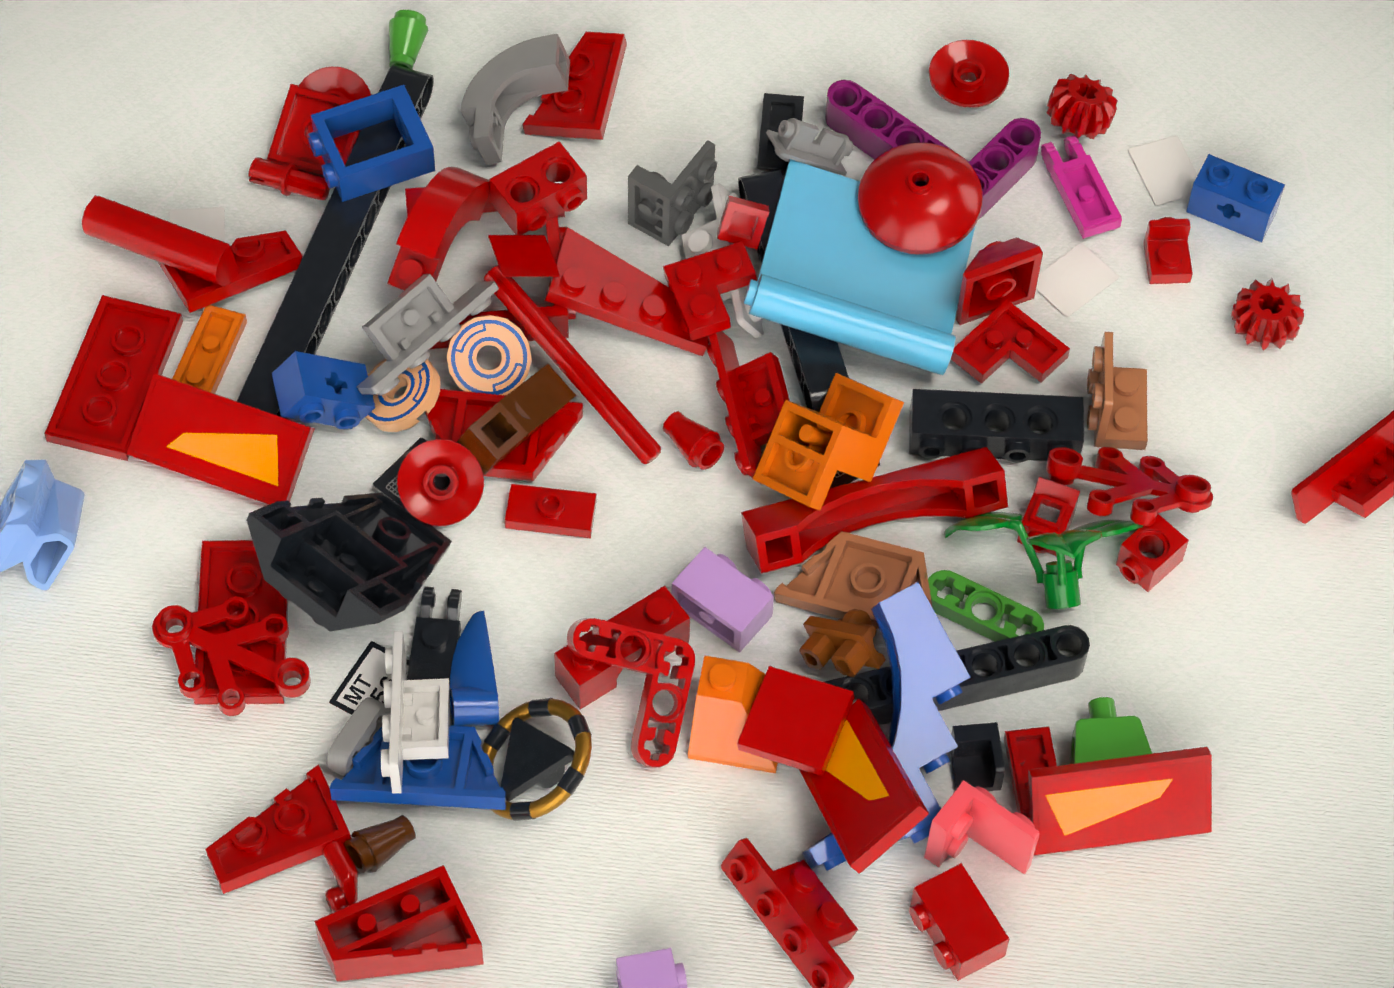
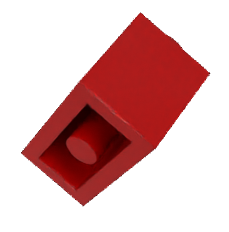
M962 863L914 887L911 906L909 907L911 918L921 932L925 930L928 932L934 942L933 952L937 961L944 970L950 968L957 981L1005 957L1010 938Z

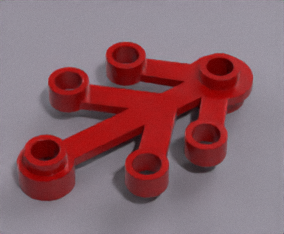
M1058 447L1050 450L1046 471L1051 481L1062 485H1071L1074 479H1081L1114 486V488L1107 490L1096 489L1090 492L1087 510L1097 516H1109L1113 512L1114 504L1150 494L1160 497L1150 500L1136 499L1133 501L1130 519L1134 523L1149 526L1155 523L1157 513L1176 508L1189 513H1197L1212 505L1213 494L1211 492V484L1206 479L1196 475H1182L1179 477L1166 467L1165 462L1158 457H1142L1137 468L1125 459L1123 453L1118 449L1102 447L1098 450L1095 466L1097 468L1082 465L1083 457L1073 449Z
M233 596L228 598L223 604L193 613L178 605L167 606L155 617L152 630L156 641L160 645L173 650L180 672L178 677L181 693L187 698H198L204 694L207 688L204 673L195 667L190 645L207 652L219 689L217 696L219 708L227 716H236L245 709L246 700L243 690L236 685L229 662L274 682L277 691L285 697H299L309 689L311 683L309 668L301 659L286 658L277 663L242 647L262 640H266L271 644L284 642L289 635L286 618L281 614L274 613L266 616L263 621L243 626L250 618L249 605L244 598ZM235 607L244 610L237 616L229 614V611ZM224 621L230 626L240 627L217 635L203 630ZM179 625L183 627L179 632H168L172 626ZM272 625L283 627L278 633L267 631ZM195 678L200 680V683L195 687L185 686L189 679ZM290 678L301 680L297 685L288 686L285 684ZM230 696L239 698V701L234 705H226L224 703L225 699Z

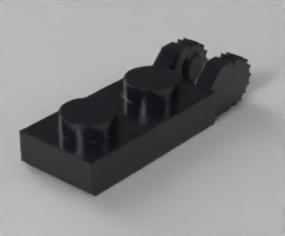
M424 586L420 617H416L407 680L449 678L450 685L453 655L461 633L459 617L462 590L451 589L447 601V619L432 618L433 608L436 603L434 587Z

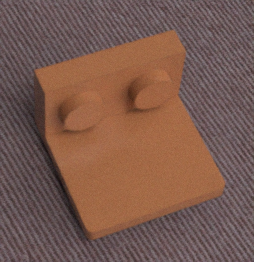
M1104 332L1101 346H1094L1092 369L1088 370L1087 394H1092V405L1088 406L1087 430L1094 431V447L1145 450L1148 442L1147 369L1113 367V332Z

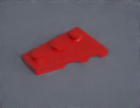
M319 764L307 772V779L293 790L289 791L286 788L273 798L274 804L257 817H247L205 849L223 894L323 855V849L331 842L342 841L345 846V841L351 838L336 801L331 800L330 788Z

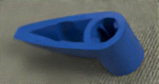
M484 610L472 615L458 640L453 655L450 674L452 726L495 725L499 722L498 693Z

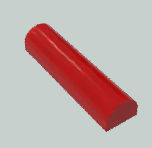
M95 195L84 210L82 228L84 233L91 237L221 286L228 285L240 272L230 244L101 196Z

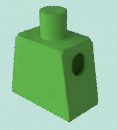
M1099 697L1091 700L1088 703L1090 718L1080 719L1075 723L1071 739L1070 764L1152 754L1141 720L1136 716L1117 717L1115 701L1110 697Z

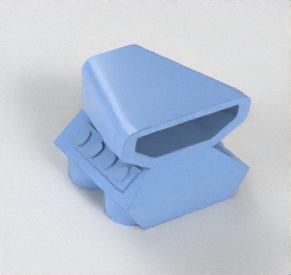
M25 460L0 505V572L23 562L28 581L41 590H48L74 549L85 496L81 489L56 480L46 460Z

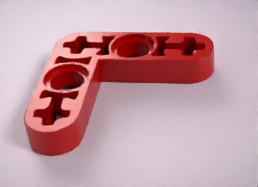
M583 618L575 621L567 633V644L574 655L582 659L646 674L631 741V751L637 762L644 766L662 767L668 764L676 752L694 671L695 653L688 642L678 638L601 619ZM590 627H593L592 634L594 636L605 639L611 638L609 647L590 645L587 651L585 650L586 642L580 640V633L588 632ZM628 636L636 637L642 646L640 657L633 662L625 660L620 651L622 641ZM676 647V655L682 657V663L672 667L669 679H678V685L658 683L659 676L668 677L670 663L664 661V654L673 652ZM609 650V657H606V653ZM661 690L668 691L674 700L672 710L664 716L657 714L653 708V698ZM649 720L658 723H669L668 730L658 729L656 742L663 745L662 752L654 753L652 759H650L651 752L648 749H644V744L646 740L651 741L655 738L657 727H648Z

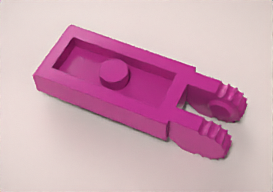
M1069 136L1064 140V148L1069 157V161L1066 162L1062 161L1052 142L1042 144V159L1046 164L1048 172L1051 173L1050 175L1082 238L1120 228L1122 216L1090 154L1086 155L1077 136Z

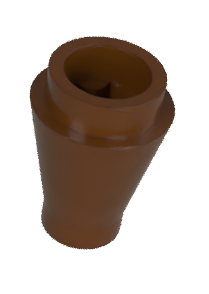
M401 815L394 820L352 832V838L345 841V847L357 871L360 873H365L368 870L376 872L407 843L414 840L416 834L408 818Z

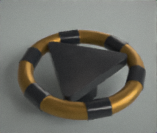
M553 698L531 700L514 708L494 725L483 741V752L488 754L493 765L497 752L510 735L501 787H503L506 794V810L490 809L503 818L520 821L536 819L548 814L573 795L585 777L592 749V734L586 719L571 704ZM553 715L562 718L569 725L575 741V751L525 721L530 718ZM572 761L571 766L565 772V765ZM557 784L550 793L536 801L509 802L534 785H538L541 788H551Z

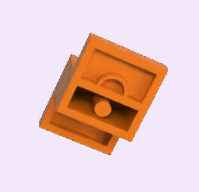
M835 373L820 412L785 400L753 480L808 507L821 510L837 470L868 482L872 481L904 402Z

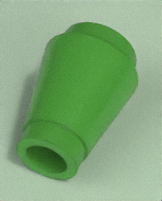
M399 10L395 12L394 18L389 21L390 67L394 64L413 70L428 32L426 18L421 13L413 10Z

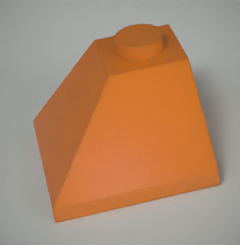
M704 655L695 701L688 759L776 773L778 762L739 751L737 747L738 739L765 677L764 672L750 663Z

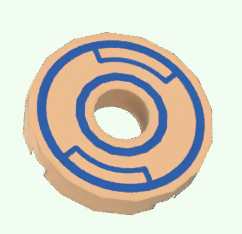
M493 315L474 317L462 324L461 330L450 339L447 352L449 373L459 388L466 392L508 395L520 386L528 376L532 360L529 342L521 329L507 318ZM486 345L495 346L501 352V362L494 369H484L477 362L478 351Z
M384 359L383 361H381L380 363H378V364L373 368V370L368 374V376L371 375L376 369H378V368H379L383 363H385L387 360ZM428 359L413 369L408 367L398 376L400 382L388 393L382 396L378 394L373 395L375 409L365 418L377 428L386 432L406 430L420 422L417 418L424 411L427 414L431 411L440 393V376ZM407 385L404 394L394 399L395 393L401 387Z

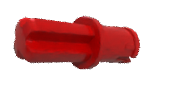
M256 157L249 168L248 176L251 183L280 190L281 194L289 196L293 192L322 201L326 200L329 196L330 189L325 178L298 171L296 164L291 163L286 166Z

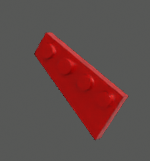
M566 228L555 262L560 277H551L544 301L700 356L704 355L709 343V336L691 341L668 286L574 230Z

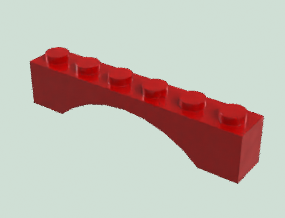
M984 447L875 476L871 482L860 480L830 488L821 510L808 507L794 499H788L743 511L741 516L746 547L762 574L803 563L841 531L850 533L874 524L903 518L922 516L970 518L1008 507L1005 471L989 449Z

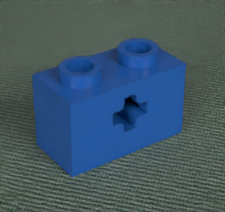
M1208 154L1193 183L1186 212L1262 243L1277 213L1285 184Z
M295 351L272 372L281 417L300 420L303 423L335 426L338 429L344 430L356 427L362 419L375 409L373 395L361 394L357 388L368 377L365 364Z

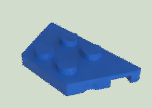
M449 725V758L403 760L402 793L392 794L390 777H382L381 750L389 749L390 743L383 741L382 727L374 734L373 741L368 746L363 747L352 759L353 768L342 780L335 778L330 785L331 800L506 810L505 791L503 787L499 786L495 778L493 765L488 754L483 752L482 741L475 727Z

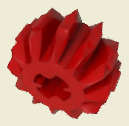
M1069 74L1067 79H1058L1057 84L1054 85L1047 102L1048 108L1046 113L1051 117L1052 125L1062 127L1063 134L1070 132L1075 134L1077 139L1082 135L1089 139H1094L1097 134H1105L1111 126L1117 110L1116 104L1118 100L1112 96L1113 89L1102 86L1100 79L1094 81L1089 79L1086 74L1082 78Z
M1273 278L1267 282L1266 286L1255 279L1250 284L1249 289L1242 288L1237 295L1236 304L1233 305L1231 316L1232 320L1236 321L1234 325L1235 334H1246L1245 340L1247 345L1254 341L1260 342L1263 351L1269 346V343L1281 349L1285 345L1286 340L1293 341L1296 338L1300 329L1299 325L1303 322L1304 309L1300 308V295H1289V283L1279 288L1275 286Z

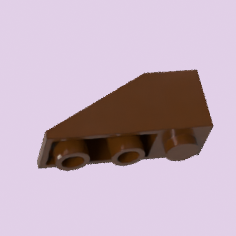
M547 364L474 422L459 438L457 443L465 446L476 457L483 473L486 474L569 403L576 394L552 367Z

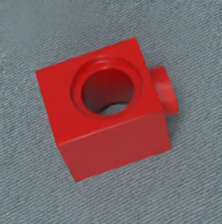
M1157 513L1156 521L1153 525H1143L1142 528H1138L1121 544L1116 565L1129 582L1133 584L1138 583L1144 590L1149 592L1183 561L1189 540ZM1142 552L1153 553L1157 558H1148Z

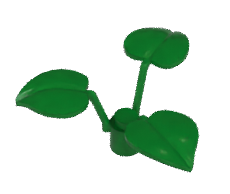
M989 512L963 519L949 526L944 533L945 538L958 530L985 531L1004 527L1016 531L1035 570L1037 583H1043L1046 608L1063 609L1081 605L1078 579L1083 578L1082 563L1085 546L1101 537H1109L1142 528L1143 525L1136 524L1133 521L1101 520L1082 525L1073 530L1064 531L1061 534L1043 533L1028 537L1020 521L1022 520L1021 514ZM1032 545L1056 551L1057 561L1046 563V571H1044ZM1065 555L1072 559L1075 558L1073 567L1071 560H1065Z

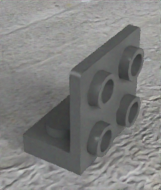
M707 140L672 184L661 174L649 172L637 165L628 175V224L667 246H670L678 234H685L689 230L697 210L701 206H708L713 199L711 186L714 185V173L717 168L715 144Z

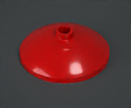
M923 142L899 145L878 156L866 169L858 191L859 212L870 233L884 245L908 254L937 253L958 244L973 230L982 208L981 183L968 161L949 148ZM917 181H924L927 183V185L920 187L916 186L914 183Z

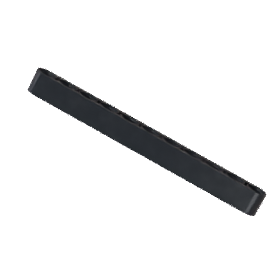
M393 64L378 93L405 85L421 119L432 94L434 78L433 75ZM394 119L361 129L345 167L406 147ZM391 186L342 202L336 187L334 188L237 402L281 417L272 372L295 351L316 354Z

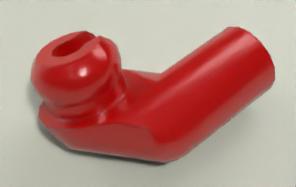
M331 842L323 849V855L336 878L337 887L328 889L325 892V896L331 911L336 912L357 902L358 871L343 842Z

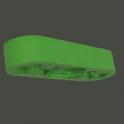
M941 570L933 573L928 578L932 608L936 614L994 642L1017 637V628L1020 629L1023 624L1031 627L1030 632L1025 634L1044 630L1043 619L1036 611L955 572ZM945 586L951 588L952 593L946 595L944 599L937 596L938 591H942ZM964 595H968L965 608H959L960 601L963 602ZM978 603H987L995 609L996 615L992 619L981 620L974 616L972 607ZM1005 613L1009 615L1008 622L1005 621L1004 628H1000Z

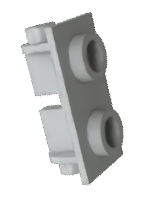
M795 118L783 120L779 125L778 132L767 130L766 133L775 147V153L784 161L789 162L792 159L846 176L847 172L841 161L844 156H849L853 150V142L849 140L847 135L823 128L817 139L814 140L820 131L818 127Z

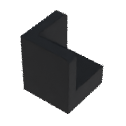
M998 722L953 726L951 735L958 747L951 750L950 755L956 789L964 780L973 787L979 786L987 791L1001 790L1005 775V765Z

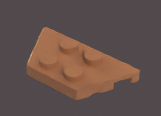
M843 531L826 544L823 552L812 556L802 565L803 572L787 586L781 583L774 592L777 603L838 619H843L849 610H863L868 613L872 625L876 629H879V626L871 608L919 582L932 606L924 552Z

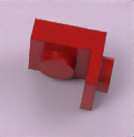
M1164 217L1148 222L1144 239V250L1149 284L1191 282L1193 272L1188 245V236L1191 228L1189 219Z

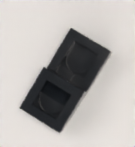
M764 93L757 169H780V171H786L789 162L784 161L775 153V147L766 132L767 130L778 132L779 125L783 120L795 118L802 121L804 96Z

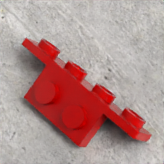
M721 331L708 335L711 344L707 345V352L712 363L717 367L719 380L716 381V387L720 397L726 403L729 414L725 417L726 426L735 439L738 449L734 453L736 464L743 475H749L753 478L763 455L761 446L768 443L785 400L790 401L779 358L769 352L739 366L732 339Z
M1394 410L1292 489L1291 494L1298 521L1304 524L1308 523L1333 502L1366 518L1394 496Z
M748 838L738 840L721 864L723 872L812 988H848L854 981V975L833 947L850 941L858 931V928L845 913L844 909L837 903L805 860L773 871Z

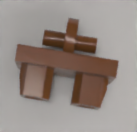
M849 610L843 619H838L837 621L810 615L803 624L809 638L800 647L799 651L809 668L822 670L831 659L836 670L842 675L855 677L863 666L879 669L886 661L884 654L879 653L874 647L873 638L877 630L872 625L868 613L863 610Z

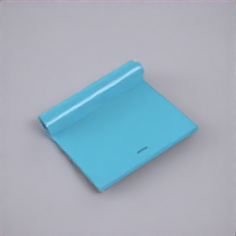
M790 159L757 281L750 280L743 304L750 306L749 314L944 375L955 345L956 335H952L960 297L963 273L966 270L975 226L961 242L941 252L908 254L894 250L877 240L867 229L861 218L858 206L860 181Z

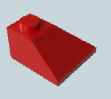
M1016 237L1005 242L996 241L990 243L984 249L979 250L963 273L956 316L958 324L963 325L990 315L1006 299L1014 305L1034 299L1043 256L1040 246Z

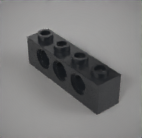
M929 389L912 390L909 415L910 455H921L925 458L934 459L987 447L996 459H1006L1010 462L1021 463L1027 460L1047 461L1050 450L1058 447L1073 449L1080 454L1082 452L1084 443L1083 397ZM955 425L961 429L953 430L946 426ZM997 427L1002 429L1003 431L996 432L990 430L989 428ZM1039 429L1044 431L1045 433L1038 434L1033 432L1032 430Z

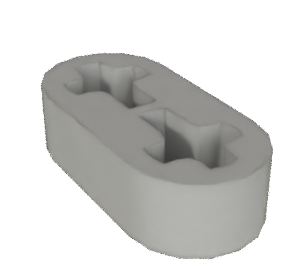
M371 697L362 700L333 742L327 757V767L331 771L345 777L353 768L352 759L363 747L368 746L373 741L374 734L382 727L383 715H391V708H385L384 703Z

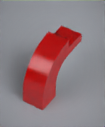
M458 167L444 168L431 179L416 200L400 232L396 244L401 247L387 284L405 291L423 274H431L434 280L437 281L446 254L457 233L467 222L480 221L490 194L488 179Z

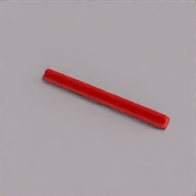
M499 265L489 270L484 276V281H495L499 287L494 293L637 458L643 464H648L656 459L661 453V446L512 277L502 276Z

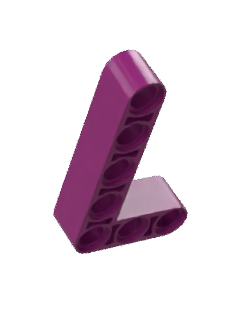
M851 80L836 81L828 89L825 114L827 125L833 131L847 135L854 146L874 160L884 152L908 143H932L949 148ZM1027 118L1012 120L979 153L968 161L975 170L982 188V208L979 219L1036 163L1041 130L1034 121ZM917 181L914 183L916 186L920 187L927 185V183L924 181Z

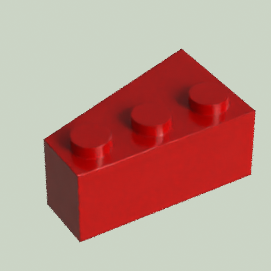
M444 865L314 921L319 944L337 982L484 965L482 943Z

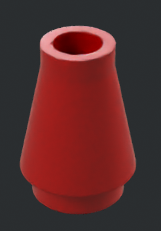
M679 411L672 413L665 420L663 431L672 439L691 467H699L702 470H706L719 461L724 452V444L720 441L719 433L687 418Z

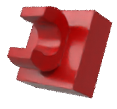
M728 195L717 230V239L730 243L743 241L744 246L758 249L769 215V206Z

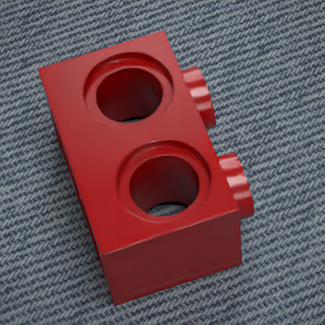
M560 141L489 179L491 204L515 235H523L530 230H538L548 220L565 211L575 210L583 201L587 200V175Z

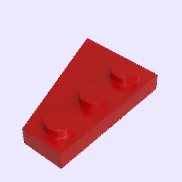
M587 31L584 33L569 55L568 90L541 96L542 103L535 114H529L522 124L525 135L603 140L627 46L625 34Z
M287 231L236 238L230 247L240 272L226 286H221L160 262L158 264L189 313L297 270L303 256Z

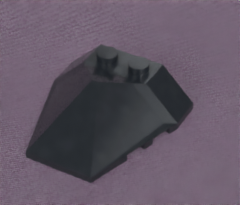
M383 493L346 495L341 503L324 504L325 500L323 498H311L308 505L291 507V503L288 500L276 501L249 513L246 521L264 580L278 590L285 599L292 601L311 616L315 623L325 627L330 632L377 624L404 611L447 552L452 542L432 525L416 519Z

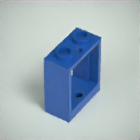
M405 85L311 115L313 132L307 134L311 150L315 157L322 156L325 162L322 165L325 181L329 189L336 187L342 202L435 171L433 145ZM394 119L406 147L345 167L333 138Z

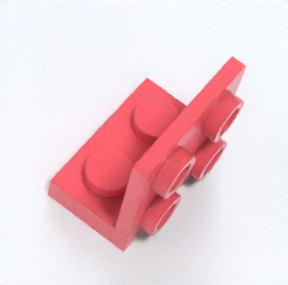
M963 780L932 820L924 858L940 867L949 855L952 858H956L965 847L968 839L971 838L1025 874L1031 866L1040 833L1026 816L1018 812L1011 813L999 805L989 791L979 786L973 787Z

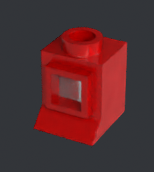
M1039 477L1022 520L1028 537L1043 533L1061 534L1064 531H1068L1075 515L1080 491ZM1018 535L1017 542L1022 544L1021 539ZM1032 545L1036 553H1049L1056 556V551Z

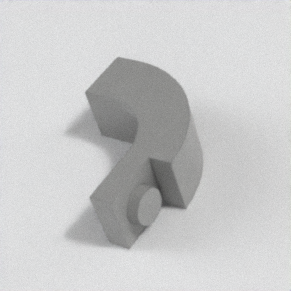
M558 34L532 38L504 50L491 59L470 82L464 94L460 111L469 126L471 145L473 149L479 150L486 165L502 162L505 125L510 115L521 104L540 95L568 90L570 59Z

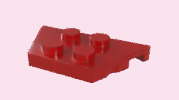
M440 389L435 406L428 414L425 412L435 439L457 442L474 422L507 395ZM567 403L488 473L484 474V476L534 481L582 419L583 403Z

